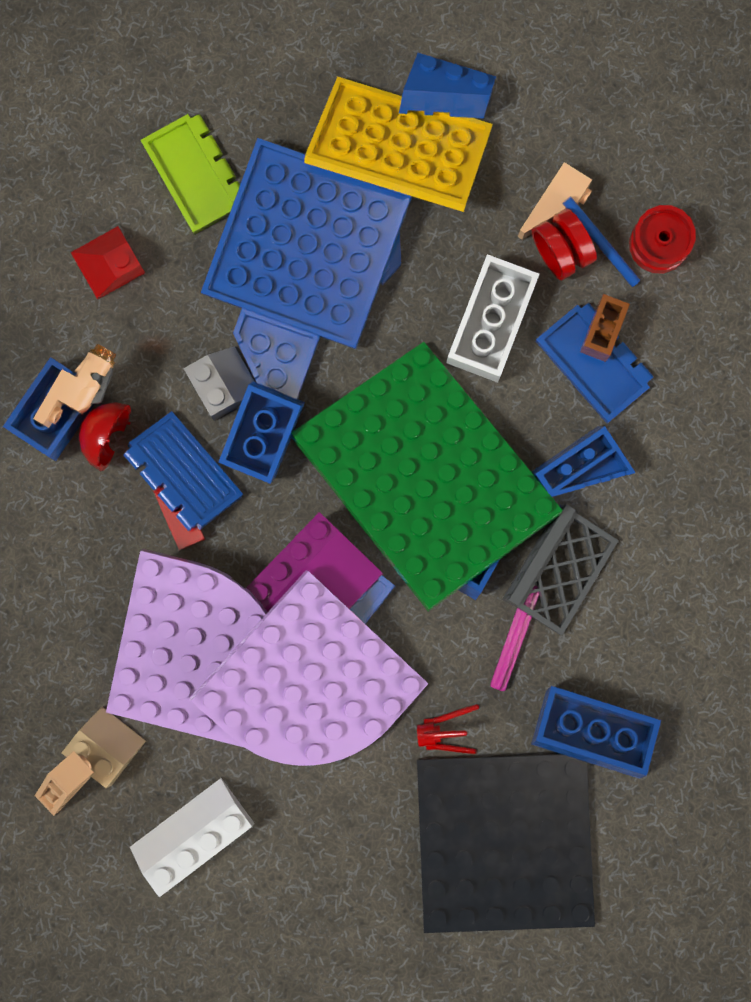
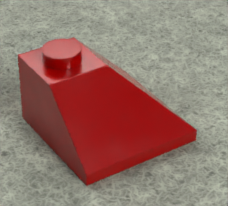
M119 226L71 252L97 300L145 273Z

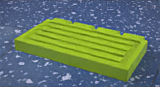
M187 114L141 139V143L195 235L229 216L240 183L236 181L228 185L236 176L226 158L215 162L223 153L213 136L209 135L203 139L201 138L210 132L201 115L190 118Z

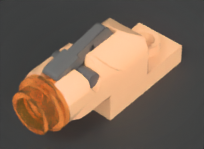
M96 344L95 348L89 350L85 359L75 369V376L62 369L33 419L50 428L52 423L56 424L63 412V409H61L63 404L81 414L86 412L92 404H100L113 374L112 368L115 365L114 359L117 355L107 348Z

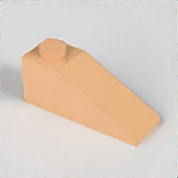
M564 162L520 229L518 237L523 240L532 235L531 229L543 221L552 223L553 216L565 209L562 203L570 196L577 204L581 203L584 205L592 192L589 189L592 179Z
M73 751L47 774L35 796L53 816L90 779L94 773L91 770L90 762L84 756H78Z

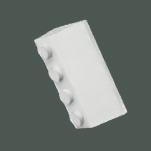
M220 778L130 846V849L143 876L156 894L161 897L249 830L255 823L222 778Z

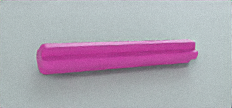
M539 592L529 594L524 605L534 610L539 598ZM518 608L490 683L492 688L500 691L507 689L532 618Z

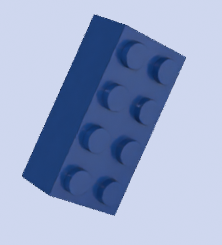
M551 686L546 690L531 745L640 779L647 776L661 720Z

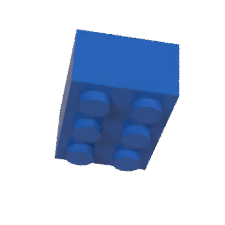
M50 357L3 427L49 458L57 461L95 404H92L83 414L63 404L61 407L63 412L56 424L52 423L50 428L33 419L61 370L63 369L73 376L76 375V373Z
M254 381L248 384L218 463L271 484L276 478L291 440V432L296 427L305 402Z

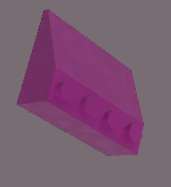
M319 512L246 588L269 612L307 570L350 609L383 573Z

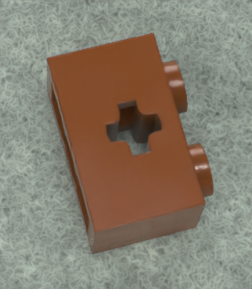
M603 294L595 310L580 352L606 362L612 353L630 304Z

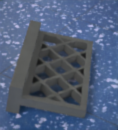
M567 504L559 505L563 510L562 513L547 524L502 599L511 606H515L559 635H563L619 541L577 514L576 510ZM573 520L582 525L584 537L571 540L569 527ZM589 530L594 532L595 534L590 535ZM565 535L566 541L561 542ZM600 536L609 542L602 553L594 554L591 538ZM585 540L589 556L576 559L572 543ZM567 544L570 560L557 563L555 550L558 546ZM551 559L552 565H547ZM590 559L592 567L590 575L580 578L576 562ZM572 564L575 579L561 582L558 566ZM553 568L556 584L543 587L540 575L543 570ZM536 582H537V587H538V588L533 589L534 585H535ZM576 583L578 595L575 600L566 602L562 586ZM557 587L561 603L547 606L544 590ZM539 592L542 608L532 610L524 605L529 594ZM562 607L564 618L559 627L550 621L549 609ZM543 611L544 617L538 614L537 612Z

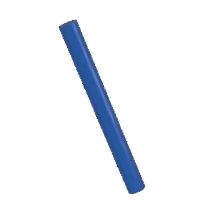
M571 196L562 203L565 208L570 209L579 218L590 238L631 287L635 286L640 281L638 276Z

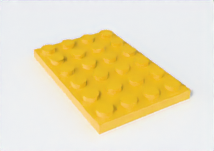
M337 76L305 154L304 163L464 212L493 124L475 118L450 117L448 112H433V115H424V111L408 110L407 114H399L402 96Z

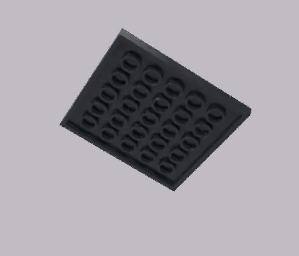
M563 754L417 759L424 933L595 927L587 762Z

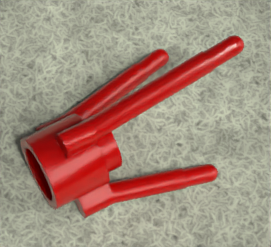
M475 704L435 718L424 719V724H417L418 746H426V750L437 749L476 754L477 751L473 748L438 743L441 742V738L466 736V730L440 732V725L434 726V724L478 710L479 705Z

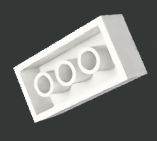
M487 254L446 363L498 383L539 273Z

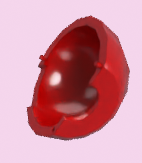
M114 402L100 405L89 412L82 422L79 434L81 452L88 463L99 471H104L115 453L109 446L111 434L116 431L124 432L127 424H131L129 422L131 407L128 404Z

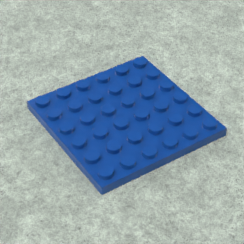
M257 138L201 293L356 349L412 196L304 163L305 154Z

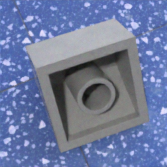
M235 346L208 354L183 368L214 421L240 407L248 384L254 381Z

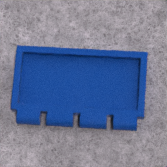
M587 303L582 308L576 305L539 336L535 342L608 424L650 388L647 382L654 376L642 363L638 364L635 368L631 366L637 357L624 342L616 348L615 346L613 347L612 353L606 362L581 353L580 350L595 309L590 303Z
M172 411L130 441L128 444L130 449L124 453V457L136 470L143 465L146 467L140 472V475L154 491L161 486L164 488L158 496L172 512L179 507L182 509L176 517L188 531L192 530L195 526L201 530L243 496L239 488Z

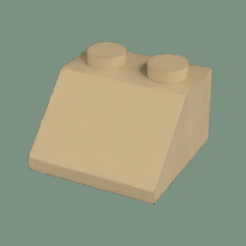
M102 706L77 732L62 751V754L68 757L74 751L78 756H84L92 766L91 770L94 773L91 777L105 788L113 785L146 740L113 714L106 713L107 709Z

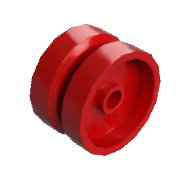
M658 205L648 209L639 218L629 238V251L633 260L642 269L651 273L665 274L675 270L690 254L696 241V229L691 218L682 209L672 205Z
M568 208L553 216V224L543 221L531 229L539 254L552 274L561 281L575 273V265L583 269L597 260L596 251L587 230L579 218Z

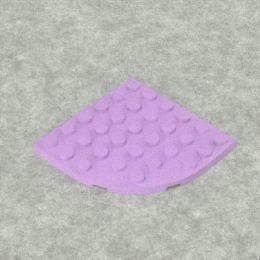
M142 549L138 559L106 713L243 747L192 703L190 698L268 612L247 588L242 587L231 579L232 577L228 574L198 562Z
M306 570L191 696L190 701L229 736L251 752L271 761L307 766L326 764L344 759L372 744L392 726L428 683Z

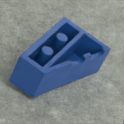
M417 53L403 89L399 114H407L408 110L424 111V115H433V112H448L450 117L484 119L496 76Z
M597 426L531 471L551 497L635 473L605 426Z

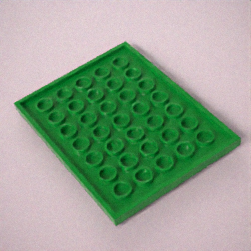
M425 342L416 346L291 432V438L428 612L543 528L563 511Z

